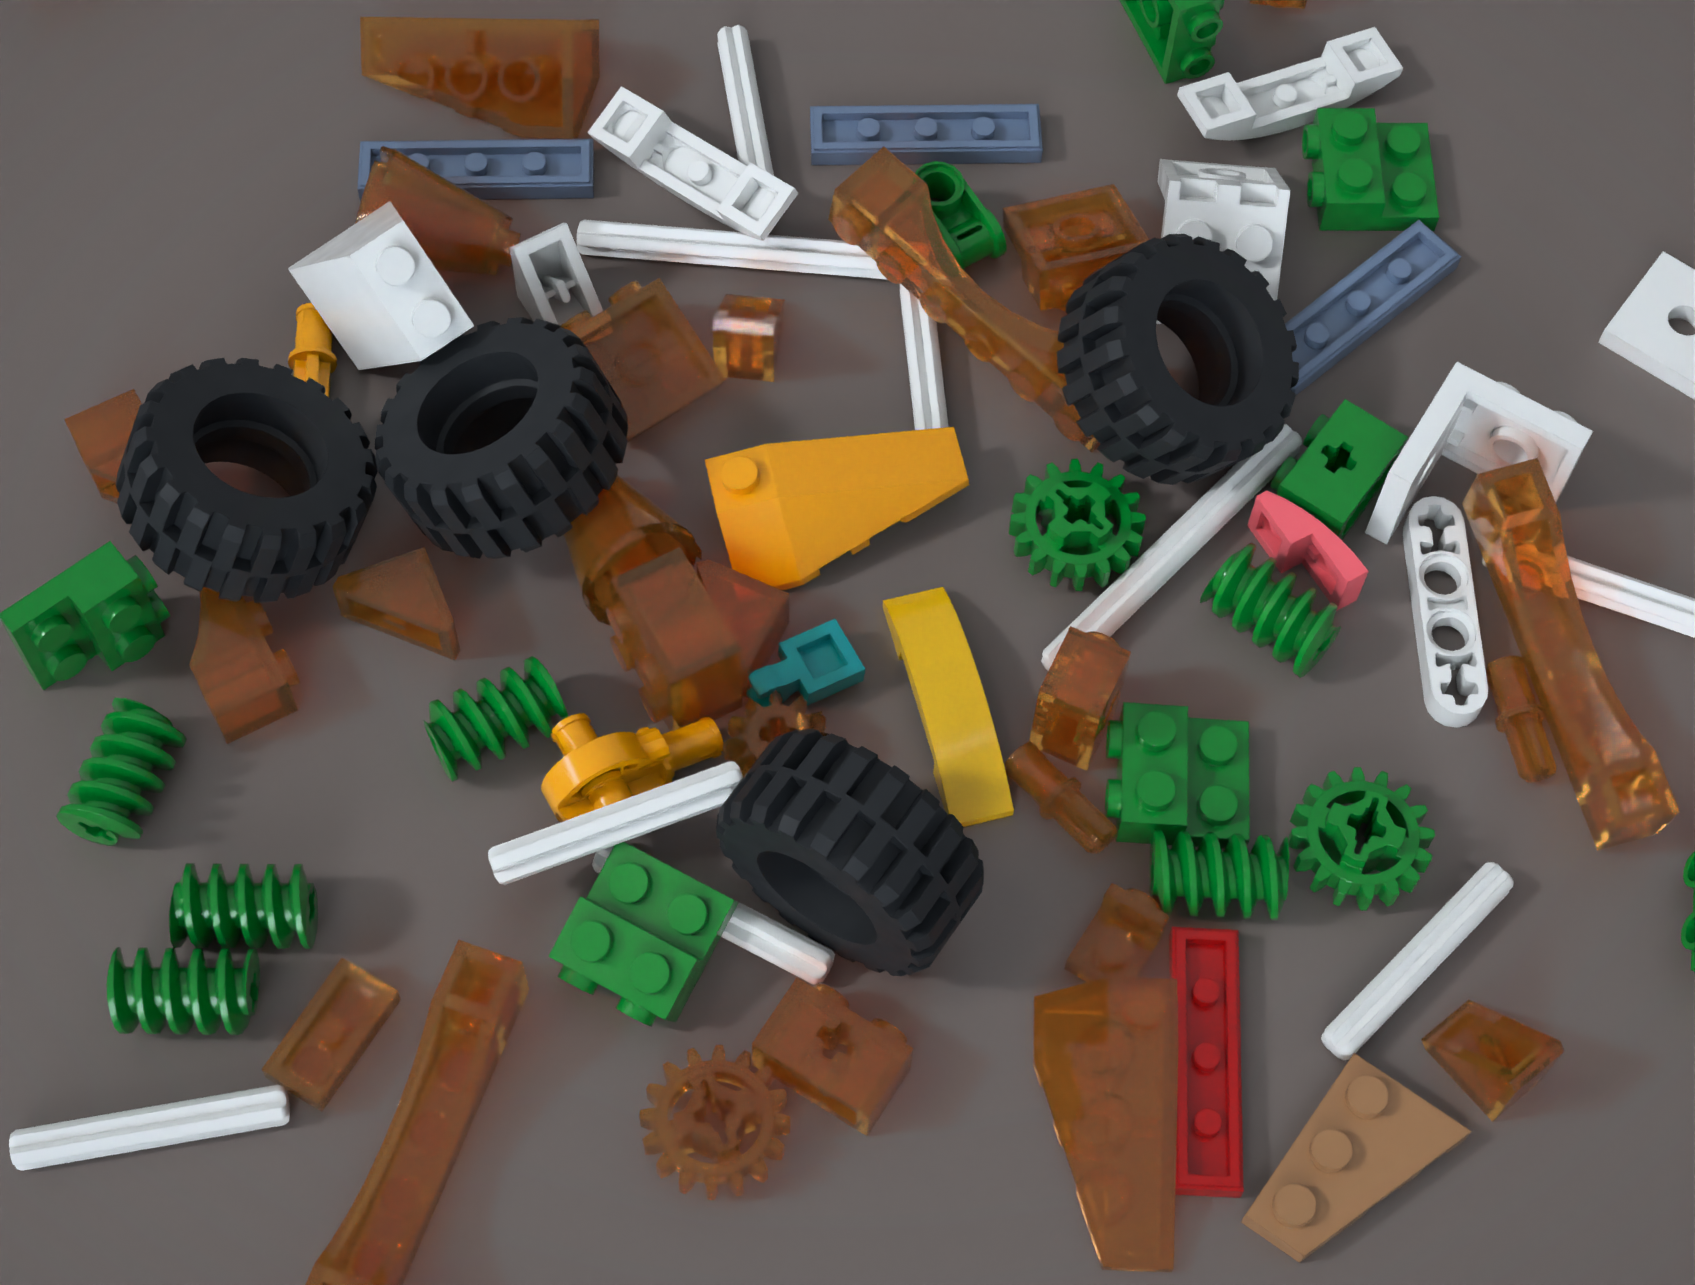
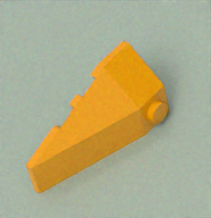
M954 427L769 443L705 459L718 520L742 601L806 584L821 575L819 570L821 567L848 551L852 555L856 554L870 545L869 539L898 521L905 523L911 521L970 485Z

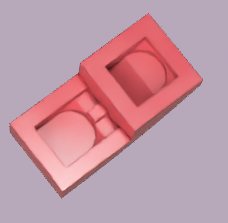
M1268 490L1257 495L1247 526L1268 556L1277 561L1276 567L1280 573L1302 563L1329 602H1334L1338 605L1337 610L1357 601L1369 571L1354 552L1321 521L1289 500Z

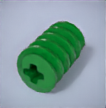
M1251 542L1231 555L1223 563L1206 586L1200 598V603L1207 602L1214 597L1212 612L1219 618L1226 617L1234 612L1232 627L1239 633L1246 632L1255 626L1252 642L1259 648L1265 647L1276 640L1273 648V658L1282 663L1296 655L1293 672L1301 678L1319 662L1338 636L1341 626L1336 627L1332 624L1338 605L1331 602L1320 611L1315 612L1312 606L1317 590L1311 587L1298 597L1293 596L1291 593L1297 575L1291 572L1278 582H1274L1271 577L1277 561L1271 557L1255 568L1251 565L1256 551V545Z
M531 656L524 660L525 680L510 667L501 670V690L487 678L478 680L476 682L477 701L462 688L454 691V712H451L438 699L429 703L430 723L423 720L438 759L452 782L458 780V759L463 758L478 771L482 769V748L487 747L499 760L506 758V737L511 736L523 749L530 747L528 727L534 725L546 738H550L553 729L552 716L558 714L562 719L569 717L553 678L537 658Z
M114 698L112 702L114 712L106 714L101 724L103 735L95 737L89 748L92 758L84 760L78 771L81 781L73 783L67 793L71 804L61 806L56 816L59 822L72 833L88 841L107 846L116 845L119 837L140 839L143 829L129 819L130 814L150 816L155 808L140 793L141 791L161 793L165 787L162 779L154 775L151 770L152 768L172 770L176 764L175 759L162 750V747L165 745L173 748H183L187 741L184 734L174 728L172 722L167 717L143 703L127 698Z
M1154 830L1149 859L1150 897L1151 895H1158L1164 915H1171L1178 896L1185 897L1190 916H1198L1204 898H1211L1216 915L1224 918L1231 899H1238L1244 919H1251L1257 901L1263 900L1266 903L1270 920H1278L1288 892L1290 859L1288 838L1286 836L1283 839L1276 854L1271 838L1268 835H1259L1256 838L1251 853H1249L1244 837L1241 834L1234 833L1230 836L1226 848L1222 852L1217 835L1214 832H1207L1204 834L1196 851L1188 831H1180L1175 838L1172 848L1169 849L1164 833L1161 830Z
M186 863L180 882H176L174 885L169 910L170 942L173 948H180L188 935L195 948H208L215 934L222 948H235L241 939L242 933L246 944L250 948H262L267 941L269 933L277 949L289 948L294 941L296 933L304 949L313 948L318 929L317 892L314 884L308 883L303 864H294L288 883H281L276 864H267L261 883H254L249 864H240L234 882H227L222 864L215 863L212 865L207 882H200L195 863Z
M117 947L111 956L106 983L107 1002L114 1028L120 1034L133 1033L139 1023H141L142 1029L147 1034L161 1033L168 1021L169 1027L174 1034L182 1035L187 1034L193 1027L194 1022H196L198 1030L203 1035H212L217 1032L223 1020L225 1029L230 1035L243 1034L251 1016L255 1015L260 986L259 956L257 949H248L242 968H235L230 948H222L215 967L211 968L207 967L203 949L194 948L188 966L180 967L175 948H166L160 967H153L148 947H140L137 950L133 965L130 967L125 966L121 948Z

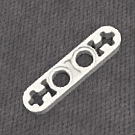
M1430 496L1414 503L1404 523L1402 536L1424 703L1428 713L1435 721L1444 726L1458 728L1467 726L1477 718L1488 698V683L1464 518L1461 510L1453 502L1443 497ZM1426 519L1434 520L1436 528L1444 530L1438 542V551L1430 552L1433 546V537L1430 527L1423 526ZM1430 571H1444L1455 580L1457 590L1451 594H1438L1426 585L1424 575ZM1439 626L1453 627L1462 634L1465 646L1460 650H1445L1439 647L1433 640L1432 630ZM1460 668L1456 676L1457 691L1460 695L1468 696L1464 705H1456L1453 695L1445 694L1451 682V670Z

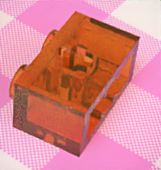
M1070 626L1039 689L1028 746L1087 771L1107 730L1108 720H1112L1117 709L1131 651L1121 648L1114 639L1103 633L1095 631L1086 633Z
M796 978L752 1042V1065L868 1136L911 1070L913 1048L906 1044V1036L889 1022L879 1018H873L869 1022L848 1009L850 1006L849 1002L833 988L822 983H816L812 987ZM839 1043L848 1047L847 1055L838 1052L832 1060L824 1057V1048L833 1051Z

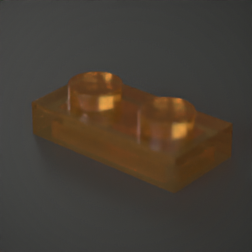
M341 958L261 1069L263 1074L273 1083L283 1086L291 1094L323 1112L401 1001L398 990Z

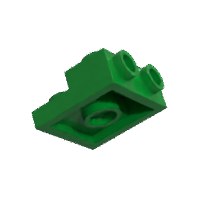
M1120 0L1165 84L1185 78L1195 79L1205 75L1212 69L1215 64V58L1211 53V48L1216 43V35L1223 27L1219 11L1224 7V0Z
M1317 108L1313 124H1305L1303 129L1302 154L1304 159L1312 160L1313 172L1309 173L1307 180V203L1309 207H1317L1319 230L1405 231L1416 221L1420 220L1430 230L1435 231L1439 220L1428 123H1376L1375 108Z
M109 541L0 613V620L28 671L40 687L45 690L57 681L68 680L77 675L84 668L87 661L97 654L111 671H114L126 662H134L141 659L152 650L158 640L165 636L160 623L171 616L162 600L154 591L158 587L157 583L143 562L136 555L125 560L112 542Z
M1123 702L1119 720H1108L1106 734V758L1117 759V779H1107L1105 818H1116V842L1151 844L1153 831L1161 830L1164 833L1167 845H1173L1180 831H1188L1194 847H1199L1204 834L1207 832H1214L1217 835L1221 849L1226 848L1230 836L1234 833L1241 834L1248 846L1250 841L1249 721L1188 717V706Z
M622 842L614 845L587 898L579 897L548 957L563 964L558 977L574 987L594 995L600 984L622 996L616 1009L650 1027H652L657 1016L667 1021L676 1022L739 902L640 849Z

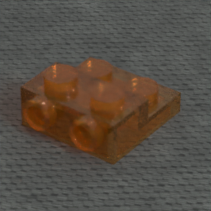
M1114 184L1003 208V228L1021 258L1022 279L1040 311L1052 308L1066 311L1068 300L1076 289L1083 286L1084 279L1138 245L1150 240Z
M660 278L643 288L638 280L633 281L608 298L611 307L594 317L591 316L588 310H585L560 326L563 329L572 331L582 340L621 400V406L626 412L628 420L627 443L721 386L726 380Z

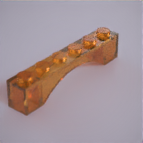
M883 146L835 188L828 220L832 223L837 234L846 243L859 246L876 261L878 269L889 281L895 284H902L919 299L922 308L933 320L939 323L945 322L962 337L968 350L977 359L983 362H990L1006 376L1013 390L1021 398L1029 402L1034 401L1053 418L1058 430L1065 437L1075 442L1079 441L1090 452H1093L1100 443L1093 435L1089 437L1084 435L1076 423L1081 418L1074 404L1067 405L1062 391L1067 382L1065 374L1058 373L1057 351L1064 348V343L1057 341L1058 331L1042 327L1013 313L978 286L961 268L943 240L932 212L928 184Z
M134 389L64 419L77 450L101 497L117 503L120 495L116 488L117 472L139 407L142 405ZM203 587L202 591L199 592L201 607L198 637L189 666L226 743L229 744L298 711L290 688L299 684L300 680L284 648L272 653L264 637L274 633L260 603H254V600L246 603L243 596L237 602L220 599V592Z
M1538 458L1477 474L1462 505L1597 851L1659 834L1680 810L1655 749L1639 732L1623 708L1594 649L1572 581L1564 543L1561 515Z
M458 940L431 1000L424 1030L409 1077L382 1146L348 1214L330 1243L315 1262L305 1285H403L529 991L522 961Z

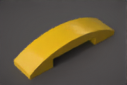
M944 587L883 600L882 606L899 660L904 661L934 759L933 774L945 812L953 814L963 827L1012 816L1014 808L989 706L966 636Z

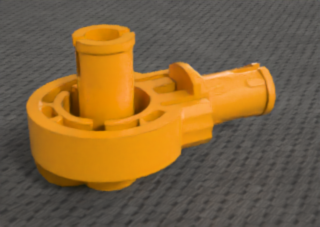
M574 714L560 721L552 729L551 738L557 743L564 757L546 774L541 784V791L556 819L559 822H563L671 783L675 771L709 758L721 756V752L724 749L721 732L713 719L703 717L699 721L661 734L656 727L651 729L649 727H642L636 734L633 732H616L598 737L587 714Z

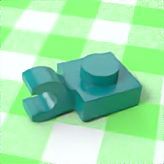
M833 619L780 642L778 656L781 661L750 673L748 680L753 688L747 690L746 694L757 714L773 710L796 691L800 692L808 706L864 681L865 667L837 620Z

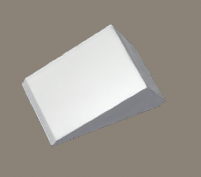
M563 222L510 247L517 296L534 322L536 319L558 324L561 328L570 330L577 335L585 347L613 334L567 223Z

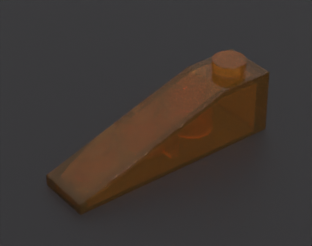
M360 17L361 69L363 76L416 97L427 98L453 108L457 113L469 118L481 119L501 127L503 131L518 137L577 139L579 137L600 78L599 19Z
M1108 976L1034 996L1033 1067L1040 1087L1043 1086L1054 1119L1053 1126L1060 1147L1063 1146L1077 1187L1076 1194L1102 1270L1172 1273L1174 1270L1179 1046L1177 979Z

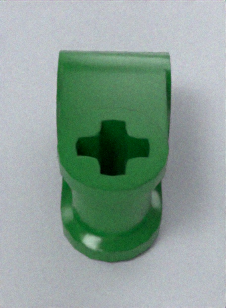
M933 161L922 165L916 170L912 178L908 220L911 227L918 233L932 253L939 269L947 278L956 280L963 276L964 268L988 256L997 259L1005 255L1007 244L999 222L990 210L983 206L956 167L946 162ZM930 198H937V199H940V200H943V201H942V202H936V201L930 200Z

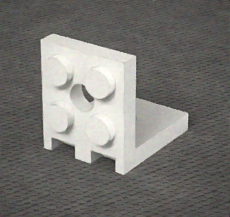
M1160 159L1157 182L1165 199L1161 238L1168 234H1186L1191 236L1192 239L1199 236L1220 243L1219 251H1225L1226 249L1235 251L1247 260L1244 266L1249 271H1259L1270 284L1266 287L1267 291L1274 301L1277 300L1291 190L1276 168Z
M1663 251L1604 329L1598 343L1695 400V335L1679 334L1671 328L1668 322L1670 319H1683L1695 328V269Z
M1456 362L1389 470L1365 533L1385 544L1389 542L1441 455L1552 511L1593 431L1577 423L1570 415L1561 411H1553L1520 394L1513 386L1504 382H1496Z

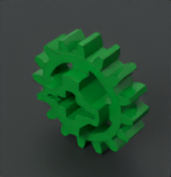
M1071 459L1068 472L1061 473L1059 468L1051 462L1046 465L1044 481L1030 474L1026 478L1024 493L1016 492L1014 495L1011 511L1014 514L1010 515L1008 528L1009 535L1016 537L1013 552L1016 557L1031 555L1028 572L1032 576L1040 573L1043 569L1050 571V586L1056 588L1061 583L1063 577L1072 578L1076 591L1083 590L1085 579L1088 577H1093L1098 585L1105 587L1108 585L1110 568L1122 575L1129 568L1130 556L1138 557L1143 541L1141 535L1143 534L1146 522V514L1137 512L1140 495L1138 492L1122 494L1125 477L1119 474L1109 481L1102 477L1104 467L1102 463L1097 462L1091 472L1088 473L1082 472L1078 459ZM1110 513L1117 525V536L1112 533L1114 524L1107 519ZM1037 514L1042 516L1041 525L1047 529L1043 536L1037 527Z
M1361 767L1353 768L1348 782H1343L1335 771L1329 772L1323 783V789L1312 783L1307 787L1302 798L1304 804H1296L1289 821L1296 826L1289 834V847L1303 850L1298 854L1293 865L1295 871L1312 870L1315 873V877L1309 889L1315 893L1326 885L1333 888V904L1336 906L1342 904L1347 894L1356 896L1360 911L1368 910L1374 895H1378L1387 907L1391 906L1400 893L1399 888L1408 893L1415 889L1421 878L1417 872L1424 873L1431 862L1433 855L1425 849L1429 848L1435 837V831L1427 827H1418L1428 812L1426 805L1409 807L1406 800L1412 788L1406 784L1399 787L1395 792L1387 788L1388 773L1384 771L1380 772L1374 783L1365 781ZM1353 803L1348 806H1343V804ZM1365 823L1366 830L1363 835L1366 837L1365 843L1359 854H1356L1354 852L1357 844L1355 839L1356 833H1358L1361 824ZM1373 870L1380 871V873L1376 874H1366Z

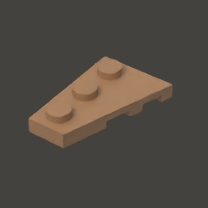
M1354 1053L1243 1217L1241 1223L1300 1263L1361 1218L1369 1209L1397 1188L1400 1189L1416 1177L1424 1168L1444 1153H1448L1463 1142L1472 1131Z

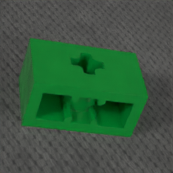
M1344 399L1331 418L1324 414L1317 418L1304 439L1303 445L1307 447L1299 460L1289 456L1277 471L1270 487L1277 491L1276 495L1289 500L1307 511L1343 540L1384 485L1388 472L1404 448L1408 436Z

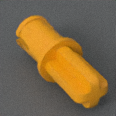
M312 303L302 304L296 310L297 330L295 349L288 356V365L293 369V376L305 382L310 377L325 387L324 394L329 397L330 374L337 367V358L332 352V331Z

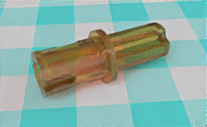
M1512 655L1501 657L1488 663L1487 668H1485L1487 681L1499 715L1495 720V725L1499 732L1506 734L1519 776L1527 783H1537L1555 775L1557 767L1542 724L1547 714L1544 706L1536 703L1528 681L1523 658Z
M1033 742L1021 745L1007 759L1004 764L1006 775L1011 777L1040 806L1039 814L1045 820L1053 818L1088 853L1099 854L1114 840L1117 835L1116 826L1080 792L1081 782L1075 777L1067 778L1046 758Z

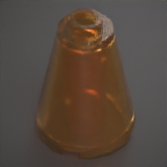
M384 146L380 148L381 162L374 161L355 224L391 201L438 271L497 275L500 264L512 267L510 247L518 244L521 238V233L511 230L512 217L398 150Z
M617 474V478L610 490L603 489L598 495L599 504L588 516L582 513L572 521L573 528L563 535L587 608L598 622L612 627H626L622 619L640 615L644 622H648L658 618L683 599L694 586L698 577L693 567L696 556L702 560V550L696 543L693 535L685 527Z

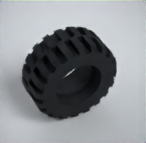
M1168 234L1161 239L1154 237L1084 279L1083 286L1076 289L1066 305L1067 315L1061 318L1057 341L1064 343V348L1057 351L1058 373L1065 374L1067 382L1062 391L1067 405L1074 404L1081 418L1076 423L1084 435L1087 437L1093 435L1100 443L1097 450L1110 461L1122 460L1125 471L1142 479L1150 476L1151 480L1160 484L1174 485L1180 481L1188 484L1198 481L1263 450L1264 445L1274 441L1282 431L1285 422L1284 418L1290 416L1296 393L1292 392L1290 388L1296 386L1299 379V363L1293 362L1292 352L1297 348L1293 330L1287 331L1282 318L1287 313L1280 299L1274 301L1267 291L1266 287L1270 285L1259 271H1249L1244 266L1247 260L1235 251L1226 249L1221 252L1219 251L1220 243L1199 236L1194 239L1186 234ZM1156 321L1171 329L1189 351L1198 375V400L1179 386L1165 366L1158 347Z
M524 317L508 318L507 323L501 325L495 321L477 325V331L468 335L463 333L438 352L419 361L420 366L412 374L406 372L397 383L395 398H388L381 411V422L383 424L377 425L374 449L376 450L375 462L377 469L385 484L432 544L444 551L480 559L483 553L487 558L492 559L511 557V551L519 548L521 551L529 552L543 546L542 540L553 534L559 538L573 528L572 521L582 513L588 516L599 504L598 495L603 489L610 490L618 474V468L615 464L623 463L628 441L626 438L628 420L627 414L621 406L622 402L582 340L572 331L563 329L558 324L536 319L533 323L531 319Z
M224 358L201 362L199 370L192 364L170 374L169 379L158 382L148 392L145 403L139 407L117 472L116 488L120 494L117 503L122 519L126 524H132L129 533L142 551L150 549L154 553L152 561L169 575L172 571H175L185 577L184 585L199 592L202 591L203 587L220 592V599L237 602L241 596H252L254 603L277 601L280 593H284L287 599L308 593L313 585L319 586L336 575L339 566L346 562L375 497L377 484L374 479L378 472L375 462L376 458L372 449H368L370 441L360 422L352 424L350 421L352 417L350 409L339 398L332 401L324 394L325 387L310 377L305 382L291 375L293 369L279 364H275L273 369L259 366L258 359L240 358L235 364H227ZM230 462L254 468L275 480L290 497L268 498L240 491L219 479L208 469L205 463Z
M797 729L775 737L720 807L717 815L716 834L717 838L720 839V848L724 856L733 861L732 868L741 879L747 880L752 885V891L764 902H769L779 911L778 914L792 926L795 924L808 933V937L823 946L827 945L837 951L839 956L851 962L858 961L863 963L867 969L878 973L886 970L891 976H904L906 974L912 975L930 967L982 893V886L984 884L983 861L978 859L979 850L973 839L967 838L963 834L964 827L953 814H947L939 806L940 801L927 789L922 790L909 780L910 776L897 766L891 767L878 759V754L863 746L859 748L852 746L846 738L832 733L823 736L819 730L804 729L799 731Z

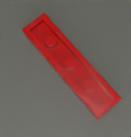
M1172 926L1169 934L1171 1195L1240 1198L1244 1192L1239 930Z

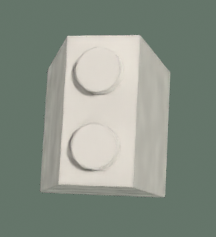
M391 201L288 268L358 370L422 361L474 327V324Z

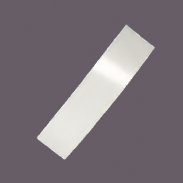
M1372 27L1327 41L1322 56L1239 83H1236L1231 74L1227 72L1179 87L1177 96L1204 138L1228 141L1246 140L1278 134L1314 121L1317 108H1346L1399 77L1403 67L1378 30Z
M622 86L587 132L594 140L670 193L719 222L761 241L767 238L798 195L794 187L751 162L748 166L673 123L663 110Z

